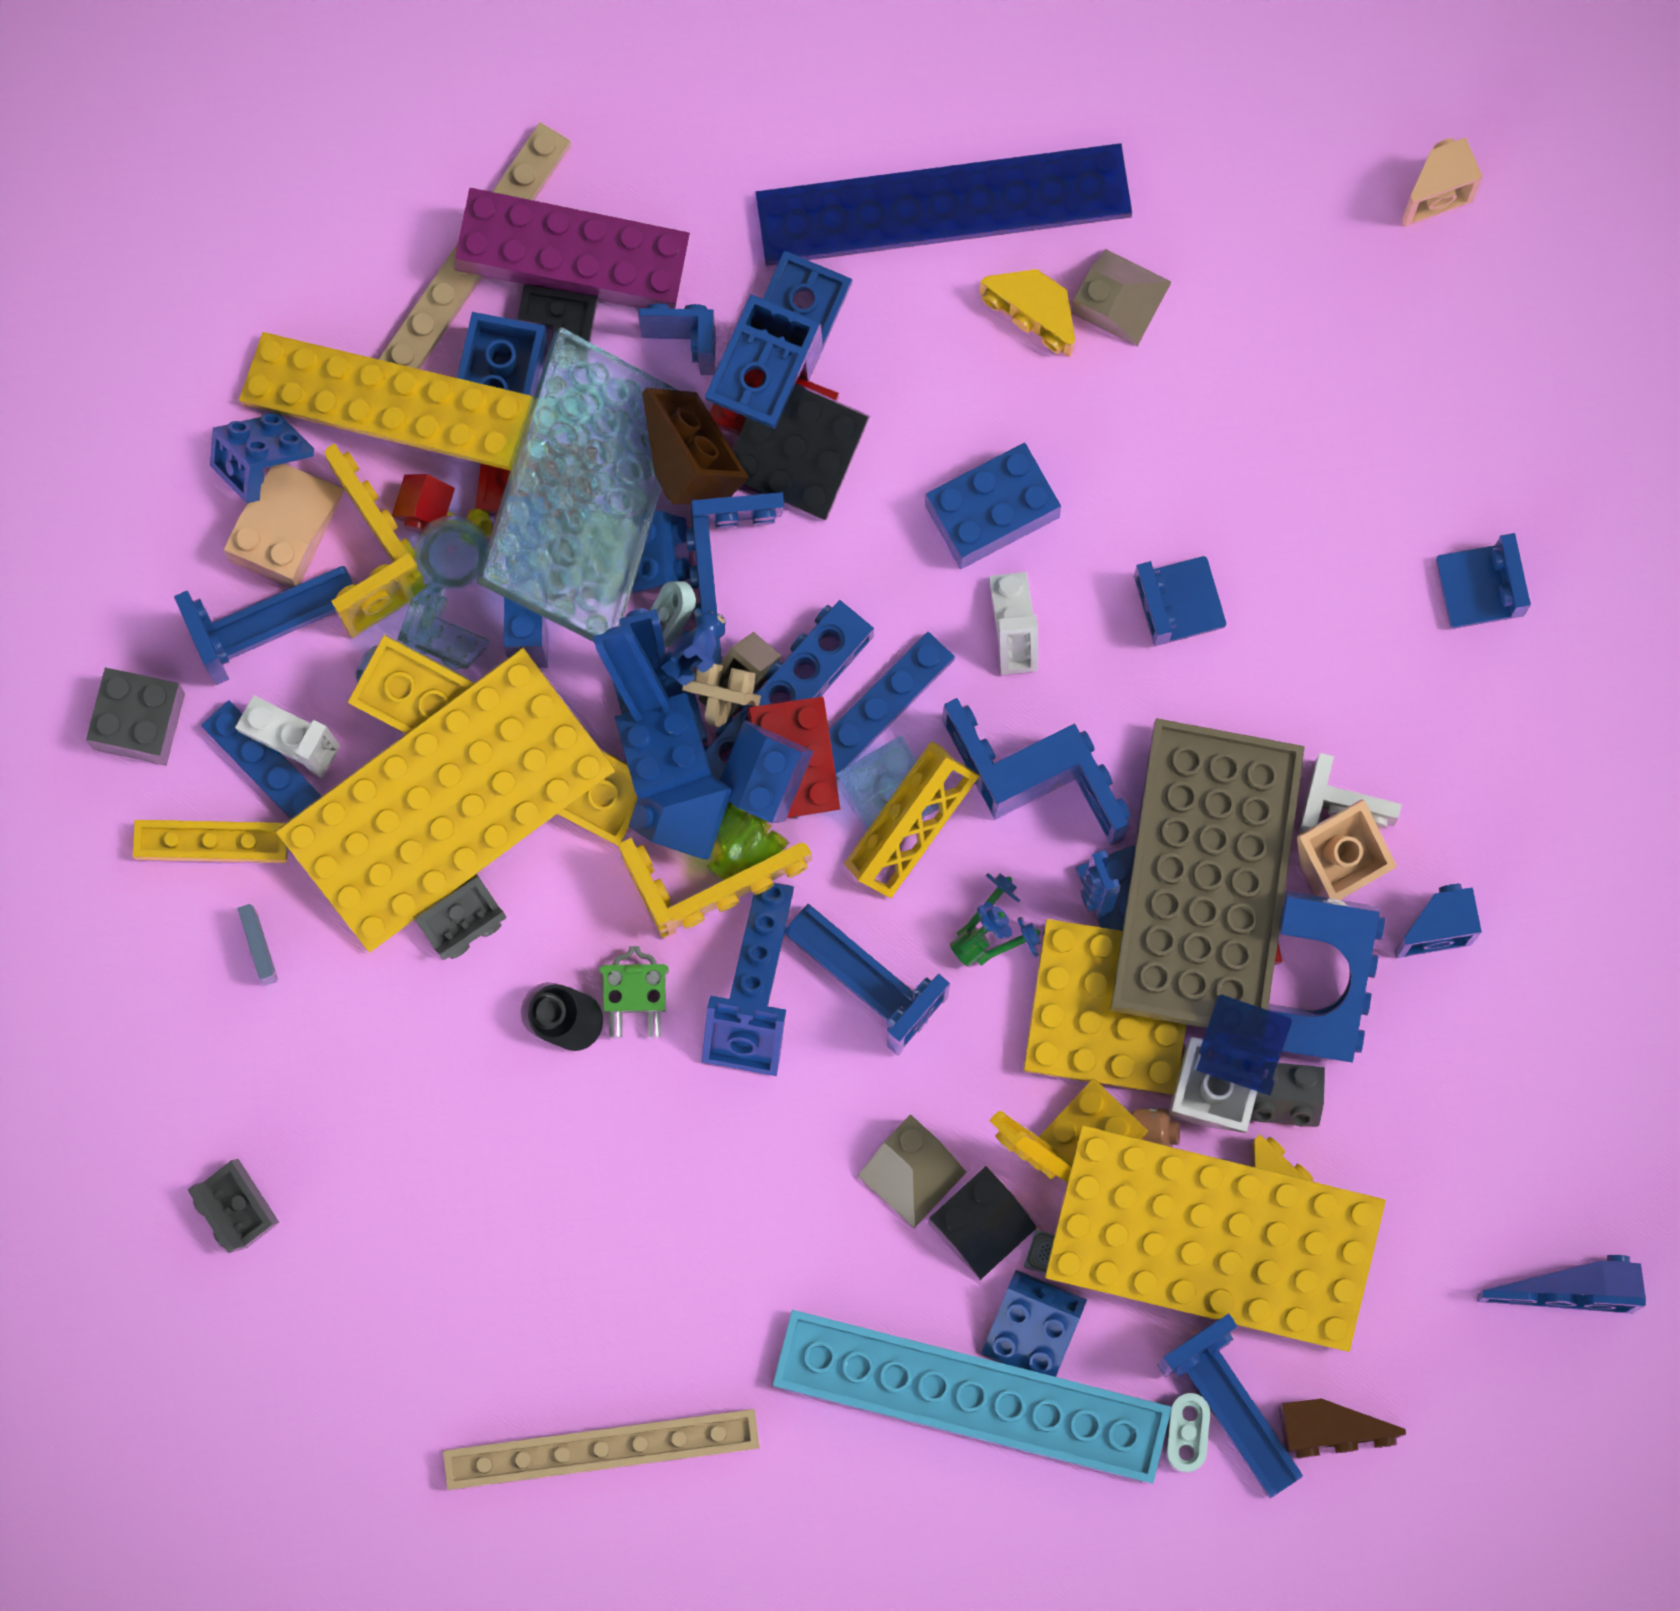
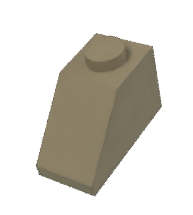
M753 631L731 647L720 664L723 665L719 686H728L731 668L755 673L754 688L758 690L766 681L765 675L782 655ZM700 695L698 700L706 706L708 696ZM732 702L729 714L731 718L742 708L740 704Z

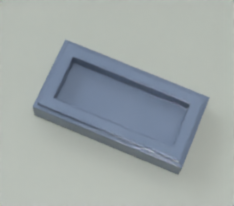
M251 904L238 907L239 916L259 980L264 986L276 983L278 980L258 913Z

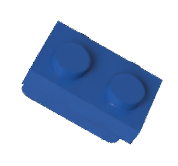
M660 510L620 520L623 544L619 551V566L622 568L623 576L619 589L607 597L616 598L655 588L662 589L667 582L684 581L691 586L689 570L691 563L687 549L686 529L688 526L686 518Z

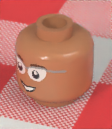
M1138 1108L1131 1112L1148 1130L1142 1140L1170 1147L1179 1145L1180 1124L1179 1122L1172 1121V1116L1167 1109Z

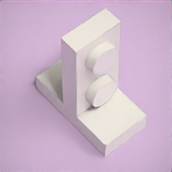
M1027 572L989 576L999 645L1001 675L1038 671V624L1036 615H1033Z
M253 695L235 727L238 732L304 764L310 773L322 779L341 747L327 726L315 720L309 723Z
M1319 753L1315 761L1298 833L1302 834L1318 824L1322 808L1328 809V814L1333 816L1361 799L1365 800L1378 828H1387L1388 825H1395L1399 818L1402 804L1327 785L1334 756Z

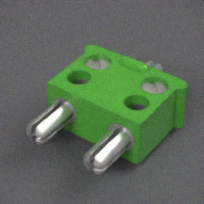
M629 946L628 952L618 955L614 959L613 965H603L599 969L603 975V1008L605 1013H609V1037L615 1039V1013H617V1039L623 1037L622 1013L648 1012V1037L653 1038V1012H655L656 1038H660L661 1012H666V975L669 974L670 970L665 964H656V960L652 955L642 953L640 946ZM635 950L638 957L649 960L651 964L619 965V962L630 958ZM656 991L660 993V999L654 1003L650 1002L648 995ZM614 992H619L622 995L618 1003L610 1001V995Z

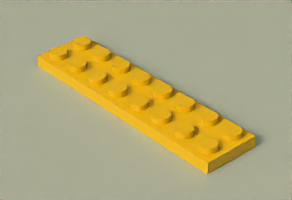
M266 332L261 334L238 400L244 406L510 471L514 470L536 404V400L530 395Z
M384 634L347 703L406 734L475 682ZM602 750L616 771L560 811L558 815L618 846L629 829L628 826L638 797L634 790L628 764Z

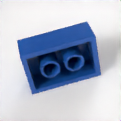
M472 312L457 378L530 395L535 399L548 342L545 325ZM527 428V431H526V434H525V437H524V440H523V441H526V436H527L528 428Z
M1025 442L926 493L925 507L960 569L1059 519L1061 512L1060 502Z

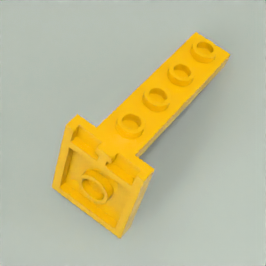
M334 443L326 448V459L330 463L333 473L393 562L390 565L384 564L375 568L370 573L369 578L361 583L346 586L331 601L344 628L350 637L354 638L428 592V589L414 561L418 556L406 538L401 541L394 533V530L398 528L395 520L387 509L380 512L374 503L379 499L368 480L360 482L355 474L360 470L349 451L342 454Z
M632 838L618 844L621 858L662 939L676 933L675 929L681 926L684 929H690L705 920L704 915L715 909H718L719 912L731 909L740 902L739 897L751 891L754 895L767 891L774 886L773 880L785 874L788 878L801 874L809 868L807 863L812 861V853L805 843H798L672 906L668 892L661 879L653 881L650 875L655 871L644 845L636 847Z
M1094 1078L1039 1136L1003 1111L996 1112L989 1120L999 1130L995 1134V1138L1010 1152L1013 1151L1022 1160H1027L1035 1169L1041 1170L1051 1180L1057 1175L1065 1182L1068 1181L1081 1125L1141 1140L1148 1132Z

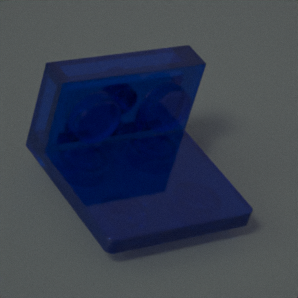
M1220 994L1215 1002L1193 1067L1196 1071L1271 1096L1275 1084L1273 1076L1290 1030L1292 1019Z

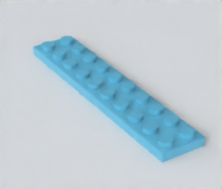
M793 1309L773 1382V1387L1149 1484H1153L1172 1409L1171 1406Z

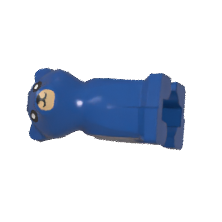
M700 609L695 610V629L691 631L685 630L681 633V636L668 648L667 658L661 665V669L670 678L673 677L681 685H687L695 679V673L693 672L695 667L698 666V670L703 673L713 667L714 660L712 655L716 649L715 641L725 635L726 621L723 615L711 611L702 612Z

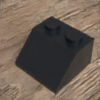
M987 1166L979 1171L928 1219L930 1227L980 1281L1038 1228L1014 1195Z

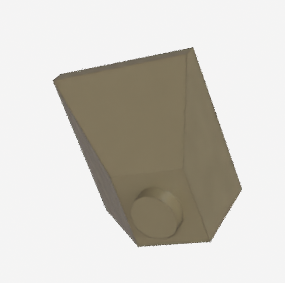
M1105 249L1090 268L1075 296L1072 314L1138 347L1172 281Z
M910 1114L881 1145L857 1177L915 1229L967 1171L946 1147Z

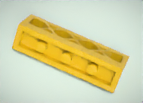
M931 741L846 859L844 865L859 882L892 899L979 778V775L974 770L953 759L942 746ZM952 770L963 775V778L955 788L944 791V782ZM938 803L939 811L935 817L922 821V812L925 808ZM916 834L917 842L912 849L900 852L899 844L904 837ZM894 864L895 872L887 884L875 879L883 867Z

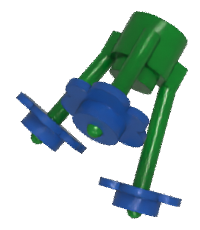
M987 873L985 876L998 887L984 904L977 908V912L970 921L956 932L958 937L949 943L952 951L967 967L976 961L983 966L991 958L1026 942L1035 957L1039 956L1036 946L1042 943L1039 936L1041 932L1035 928L1032 922L1026 925L1023 917L1017 919L1022 935L988 951L986 950L990 946V942L985 934L989 931L993 932L999 939L1009 938L1013 934L1008 925L1009 918L1001 908L993 905L1004 892L1018 903L1021 901L1013 894L1017 886L1012 883L1010 876L1005 877L999 873L994 878L991 874ZM981 922L983 926L978 929L976 926Z

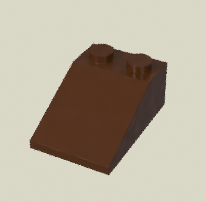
M646 388L642 392L654 474L663 488L665 497L672 504L691 505L692 500L732 497L749 477L698 393Z

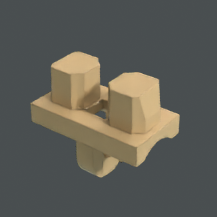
M713 663V667L704 673L700 672L697 666L695 679L687 685H683L682 690L708 696L705 720L709 725L720 727L726 723L729 717L732 702L741 705L759 706L761 695L753 694L755 673L731 668L728 686L723 687L719 686L723 665Z

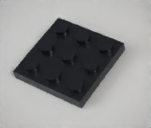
M765 374L759 387H761L766 381ZM796 383L775 429L746 418L733 449L734 454L749 477L744 485L764 494L783 492L785 503L823 520H827L871 415Z

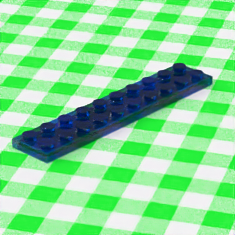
M1122 143L755 191L765 266L778 265L784 250L806 260H816L1132 218L1133 213Z

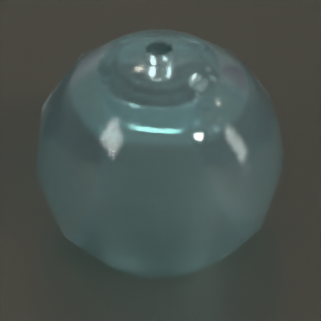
M459 515L442 516L429 522L420 532L415 544V562L421 575L432 585L445 590H460L474 584L485 573L490 559L489 542L484 531L472 520ZM448 546H453L454 551L451 553L448 552Z

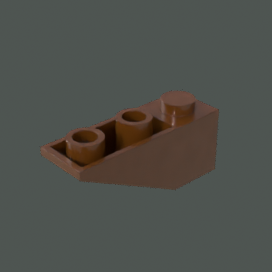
M1322 1398L1282 1403L1279 1406L1285 1449L1288 1453L1296 1452L1297 1459L1320 1456L1319 1449L1334 1447L1335 1454L1358 1451V1443L1372 1441L1374 1448L1398 1445L1397 1438H1402L1406 1435L1405 1428Z

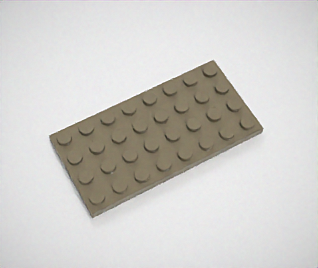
M1159 718L1155 719L1110 1011L1260 1039L1263 1038L1266 1029L1305 746Z

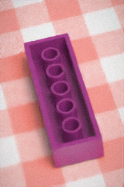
M469 187L455 255L454 270L519 284L595 295L598 297V300L637 308H647L650 304H665L669 306V309H675L690 232Z

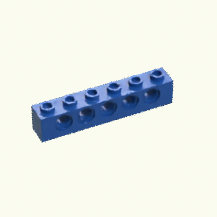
M840 599L833 607L829 604L826 605L814 620L817 624L816 627L808 635L805 632L800 634L790 647L793 653L784 663L778 660L765 675L768 681L759 691L754 688L753 694L761 695L759 706L771 704L769 701L771 696L778 692L786 693L790 697V701L822 697L874 638V627ZM831 636L836 638L840 645L833 651H826L819 646V642L823 638ZM807 664L812 666L816 672L809 679H801L795 675L794 671L798 666ZM740 704L743 709L734 719L729 716L726 723L718 727L715 732L718 738L710 747L703 745L711 776L717 780H720L726 763L720 759V755L724 750L733 748L743 721H749L747 708L754 707L752 705Z

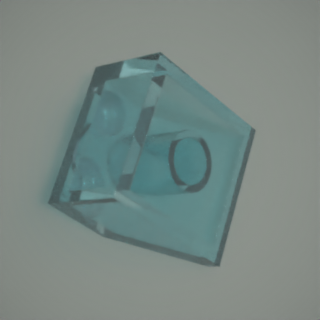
M902 735L836 773L837 786L865 831L869 829L917 762ZM938 803L927 806L922 812V819L938 810Z

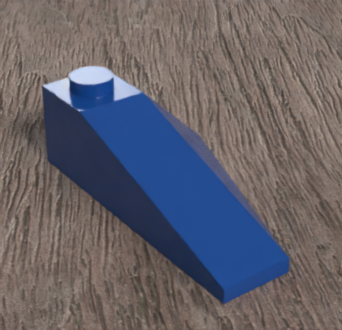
M1607 1255L1606 1261L1601 1260L1482 1290L1477 1294V1302L1633 1314L1646 1306V1294L1641 1263L1630 1262V1256Z

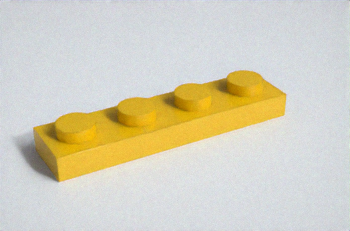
M134 819L132 857L134 860L287 863L288 847L276 833V830L285 823Z

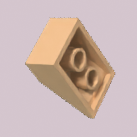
M286 464L272 466L266 474L263 484H261L260 500L246 505L225 545L224 552L229 562L290 588L301 584L345 490Z

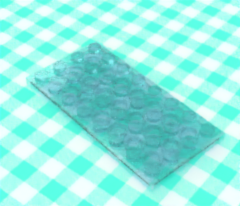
M560 327L553 334L476 583L594 642L593 636L602 634L609 628L620 627L619 619L624 618L662 488L654 474L642 392L646 388L678 389Z

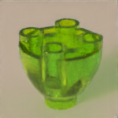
M731 802L727 804L711 852V860L706 865L723 880L784 851L790 844L777 831L772 829L770 833L768 832L772 827L769 822L748 813L745 815L746 811L737 808Z

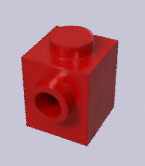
M404 474L391 516L404 522V528L416 534H425L426 530H442L455 488L429 474Z

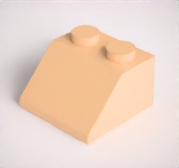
M1466 137L1456 141L1453 138H1447L1433 146L1402 218L1404 227L1473 202L1483 176Z
M1363 799L1297 836L1300 867L1315 896L1341 900L1397 867Z

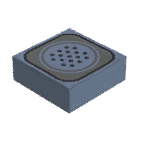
M1035 1229L1024 1268L1045 1274L1054 1239L1053 1234Z

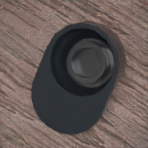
M551 982L541 983L529 990L522 1001L521 1018L527 1031L539 1039L570 1051L584 1050L598 1039L602 1031L603 1013L597 1001L591 996L568 986Z

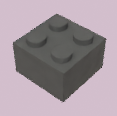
M105 667L86 741L93 750L167 766L185 692L177 682Z

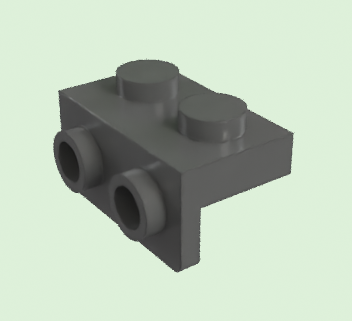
M476 874L453 892L413 916V918L442 960H446L449 957L455 959L464 954L470 948L469 943L478 937H488L495 933L502 926L500 922L505 920L507 916Z
M1265 1061L1250 1120L1262 1123L1291 1124L1300 1127H1318L1324 1106L1325 1067Z
M239 1159L229 1161L204 1182L194 1184L188 1188V1192L193 1198L195 1209L205 1217L214 1231L215 1240L228 1253L248 1248L280 1223Z

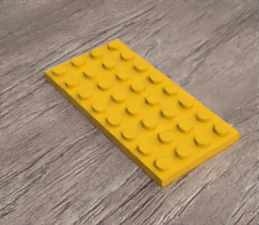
M522 647L278 828L276 833L370 953L414 921L413 916L453 892L616 770L534 660Z
M1081 1125L1044 1277L1219 1320L1229 1313L1239 1326L1350 1352L1386 1199Z

